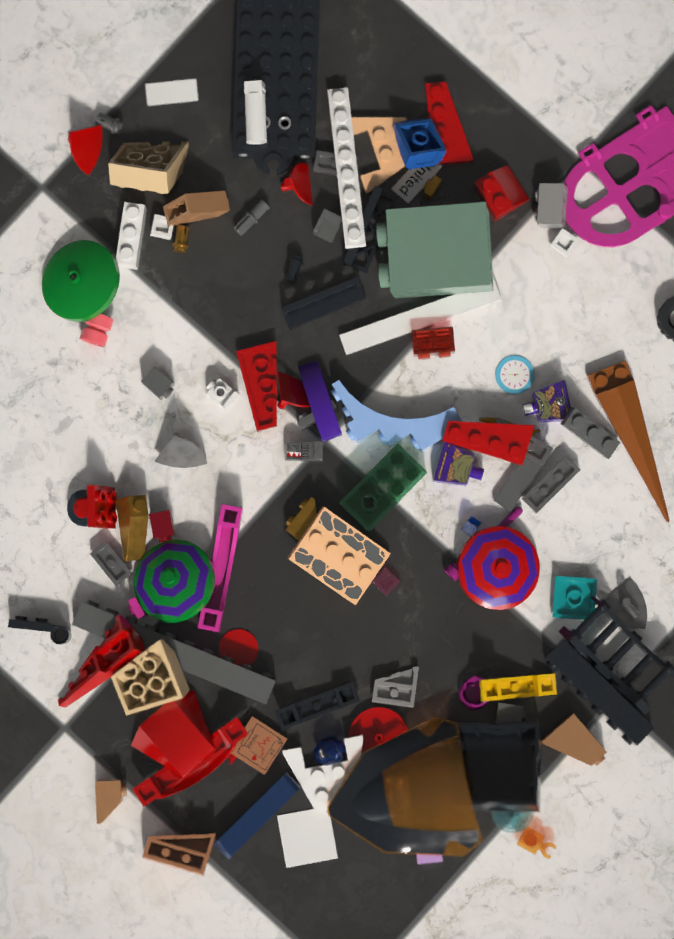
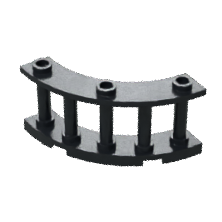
M592 596L590 599L597 607L576 629L570 631L563 626L558 632L574 649L576 648L583 655L582 657L617 691L622 692L628 701L646 715L651 709L645 703L648 700L647 697L668 675L674 678V665L669 661L663 662L641 642L643 638L634 630L630 632L609 610L611 606L603 598L599 601L596 597ZM604 613L612 622L590 645L587 644L585 646L580 640L582 638L581 635ZM619 628L629 639L607 662L604 661L602 663L595 656L596 650ZM636 645L646 656L624 678L621 677L619 679L612 672L613 666ZM653 660L662 670L641 692L635 693L630 689V683Z

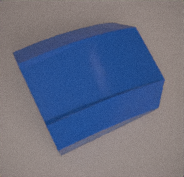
M413 119L393 123L399 152L405 167L410 171L416 168L433 167L443 160L447 150L432 119Z

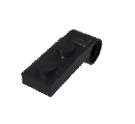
M15 616L14 620L9 619L8 628L50 632L51 640L60 645L67 644L72 637L68 627L48 623V619L36 618L35 622L27 621V617ZM60 629L66 632V638L63 641H59L56 638V632Z

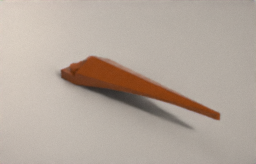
M627 361L619 362L586 375L594 396L636 466L665 521L669 522L670 519L637 388Z

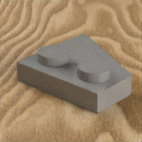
M413 667L412 669L375 680L372 702L413 708L419 667Z

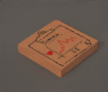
M252 716L245 727L249 735L237 743L231 754L265 775L287 738Z

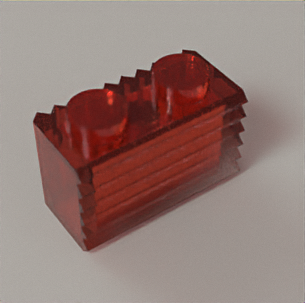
M453 326L411 330L413 357H418V360L430 359V355L448 358L451 357V354L455 353Z

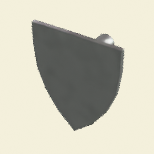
M180 433L173 434L171 440L155 459L157 463L177 468L197 467L207 464L202 450L192 441L181 437Z
M630 578L608 596L605 601L611 606L609 610L624 626L646 629V603L641 591Z

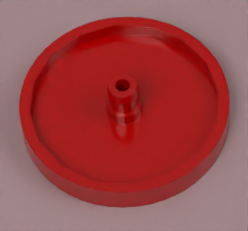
M374 707L361 712L354 719L350 726L348 737L363 735L362 757L365 752L407 732L408 728L404 720L396 712L383 707Z

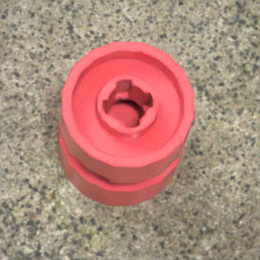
M100 314L93 319L85 321L88 327L83 328L79 339L99 347H105L108 335L105 332L111 330L114 319Z

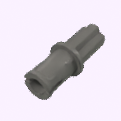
M260 199L249 212H245L246 215L234 226L235 232L242 236L254 223H258L257 220L270 207Z

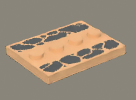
M322 507L288 556V559L356 605L391 553L327 508Z

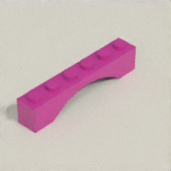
M224 504L221 506L212 558L215 571V585L208 603L201 610L198 624L200 629L220 632L243 508Z

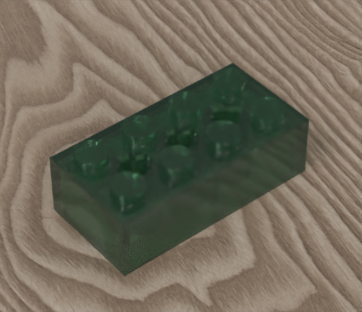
M397 443L339 502V505L370 533L428 472ZM396 469L398 471L401 469L402 478H394L393 470ZM379 484H382V485L387 484V485H388V487H387V491H388V492H387V493H384V492H383V493H380V492H379V489H380V488H379L378 485H379ZM366 498H367L368 500H369L370 498L373 500V503H372V505L374 506L373 508H370V507L365 508V507H364V505H365L364 500H365Z

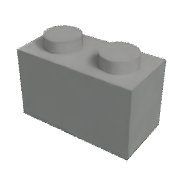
M564 183L539 184V189L536 190L538 210H535L534 220L540 228H565L568 188Z

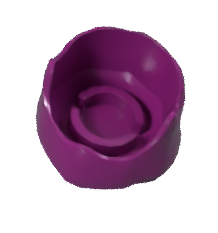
M472 676L458 689L461 702L470 710H480L490 702L481 701L479 680L486 679L480 676Z

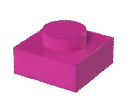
M136 597L128 600L130 604L128 609L133 617L136 616L137 619H142L148 615L141 608Z

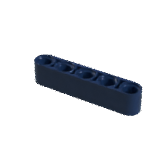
M286 772L213 845L229 859L301 788L300 784Z

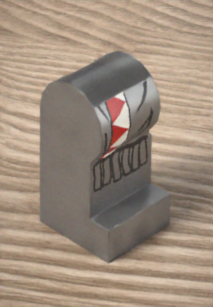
M322 441L284 444L285 461H323Z

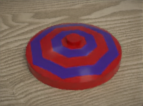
M493 526L479 530L465 542L458 556L457 576L460 586L473 602L484 608L505 610L521 604L534 591L539 579L540 563L535 547L525 535L509 527Z

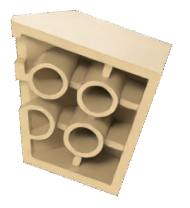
M188 141L181 142V145H170V142H162L161 145L151 146L149 142L123 143L108 163L110 185L168 194L183 173L189 146Z
M162 639L158 640L111 676L126 715L181 699L190 690L175 651Z

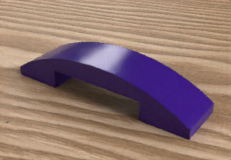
M318 360L299 366L301 379L322 441L325 442L342 436Z

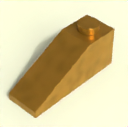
M146 495L127 496L117 499L116 507L124 562L141 560L145 555L149 517Z

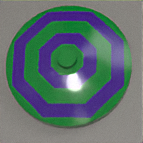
M185 540L165 541L150 549L139 562L134 575V593L141 608L153 618L170 623L187 620L200 612L208 603L215 585V571L209 556L200 547Z

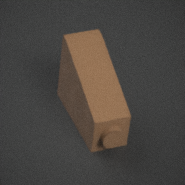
M225 191L184 194L163 206L168 226L219 217L230 211Z
M573 713L542 739L544 745L590 766L593 764L599 765L605 759L604 754L607 753Z

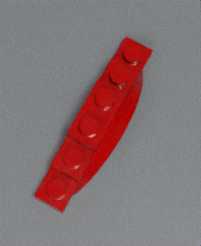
M236 717L211 735L216 750L188 775L182 777L169 768L164 767L132 790L143 807L155 799L165 798L183 791L205 778L220 766L232 753L237 743L248 736L249 733L239 718Z

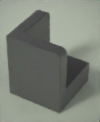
M324 209L313 230V234L332 243L342 224V217Z

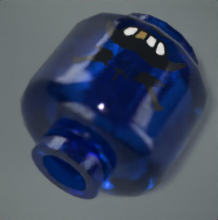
M336 736L319 740L314 748L316 760L325 766L341 762L344 759V752H346L344 741L339 740Z

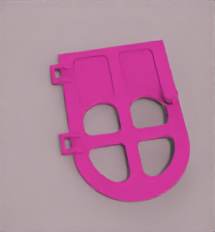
M651 105L635 115L640 124L600 150L597 149L594 143H591L577 152L582 161L571 170L564 182L568 188L566 222L571 230L582 240L600 247H620L637 240L674 216V116L667 106L657 113ZM650 111L652 115L643 119L642 115ZM592 149L593 153L586 157L584 153ZM622 153L633 157L637 161L639 172L633 179L619 186L605 169L604 163L612 156ZM594 172L606 188L608 194L586 209L579 208L574 200L576 187L586 173ZM642 185L654 187L660 195L659 209L646 218H640L626 198L629 193ZM617 205L629 221L630 228L622 233L605 234L595 231L590 224V220L609 206Z

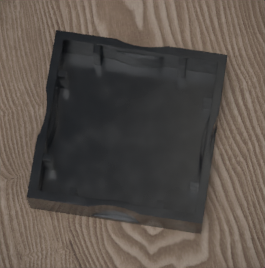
M455 722L457 731L454 742L456 766L453 774L452 793L454 810L540 812L542 749L540 722H509L505 724Z

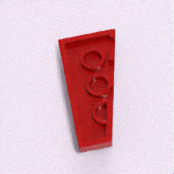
M446 82L425 84L428 118L432 119L447 150L443 160L436 165L474 162Z
M276 341L236 351L257 432L277 427Z
M448 421L442 441L522 466L535 425Z

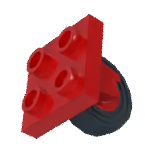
M87 485V490L76 491L71 495L67 504L70 520L76 525L83 527L116 529L117 514L115 502L117 494L115 487Z

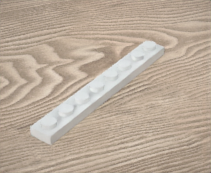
M348 88L328 90L345 249L366 247Z

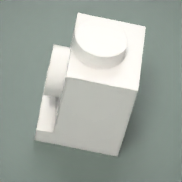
M220 378L217 381L213 379L206 387L208 390L206 395L225 411L239 397V394ZM219 389L225 391L223 396L217 395Z

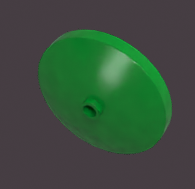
M78 240L63 246L51 257L43 273L42 293L47 306L56 315L68 321L82 322L97 317L108 308L118 291L120 282L118 263L107 248L94 241Z

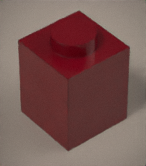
M170 510L149 514L155 540L159 539L160 543L169 541L172 536H176Z

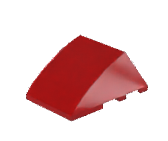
M194 690L188 692L183 698L165 703L139 726L131 744L135 749L182 777L188 775L216 750Z

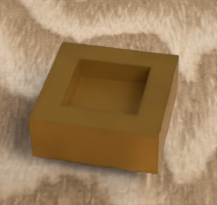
M436 175L432 180L428 179L422 188L425 190L423 197L431 200L441 185L442 179Z

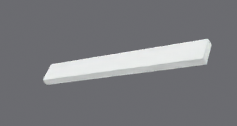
M495 280L493 281L494 291L454 294L341 334L339 337L346 355L499 302L502 299Z

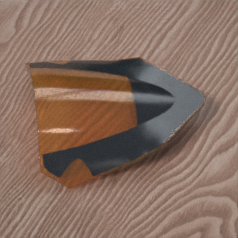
M434 717L363 751L327 806L328 815L383 853L464 857L483 842V838L468 789L459 724Z

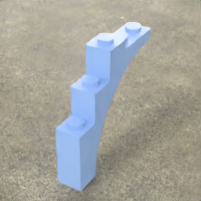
M339 380L332 384L333 390L331 393L336 401L340 400L344 405L342 411L347 419L352 418V421L347 423L348 429L345 431L350 440H356L357 443L379 431L380 434L377 436L383 445L387 444L390 448L411 435L410 442L414 449H419L422 453L443 440L448 421H462L454 407L426 418L402 419L389 417L361 404L346 390Z

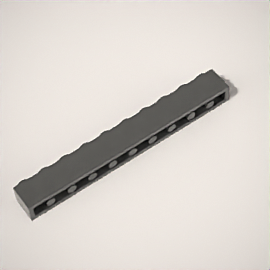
M88 600L87 603L81 602L72 625L105 638L104 633L107 629L111 630L117 622L115 618L119 612L108 607L104 611L98 608L100 604ZM126 616L125 619L142 637L145 650L162 639L175 651L183 671L267 704L276 682L272 679L274 675L264 671L258 674L253 672L254 667L245 663H242L241 666L236 665L233 658L225 655L219 658L214 656L215 651L206 647L203 650L195 648L196 643L184 639V642L175 640L177 636L165 631L163 635L156 632L157 627L147 623L145 627L137 624V619Z

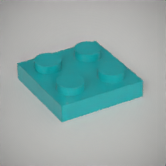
M555 576L552 618L585 620L595 609V603L590 598L592 596L596 597L597 579Z

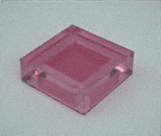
M385 567L371 583L387 596L401 581Z

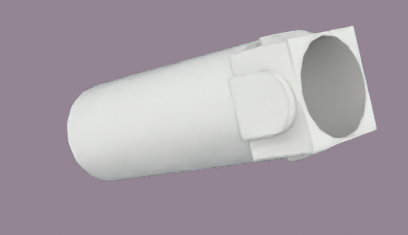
M262 80L244 81L246 143L264 144L267 142L266 90Z

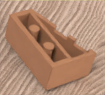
M216 834L148 836L142 858L204 877Z

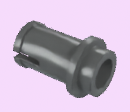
M101 112L97 115L104 122L96 119L95 125H102L103 128L110 130L112 134H118L121 131L123 122L119 118L114 119Z

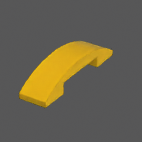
M555 673L479 680L481 701L557 694Z

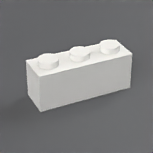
M124 202L116 261L121 268L138 270L147 212L146 206L143 204Z

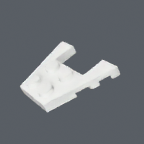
M363 735L344 738L348 760L306 768L302 746L282 751L314 809L328 807L361 759Z

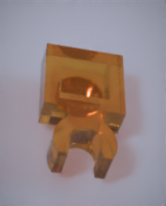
M525 826L516 843L533 854L540 850L541 854L548 859L551 856L546 854V848L550 846L556 849V845L552 842H543L545 838L543 834L528 826Z

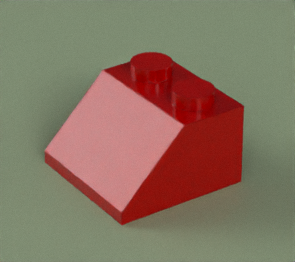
M508 165L488 173L475 181L473 185L481 201L487 203L489 214L494 222L530 200Z

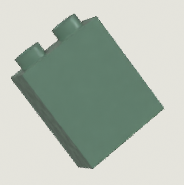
M486 202L387 209V222H377L378 246L388 247L389 258L388 263H379L380 287H390V292L394 298L494 291L490 218Z

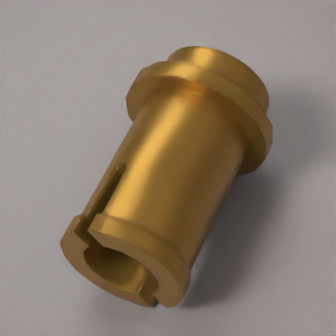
M178 225L176 226L175 243L172 244V247H174L175 252L185 253L189 247L187 240L190 228Z

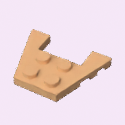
M351 117L353 135L365 131L368 132L380 170L360 176L366 195L370 194L375 186L382 185L395 173L405 168L397 145L393 125L395 122L406 121L405 117Z

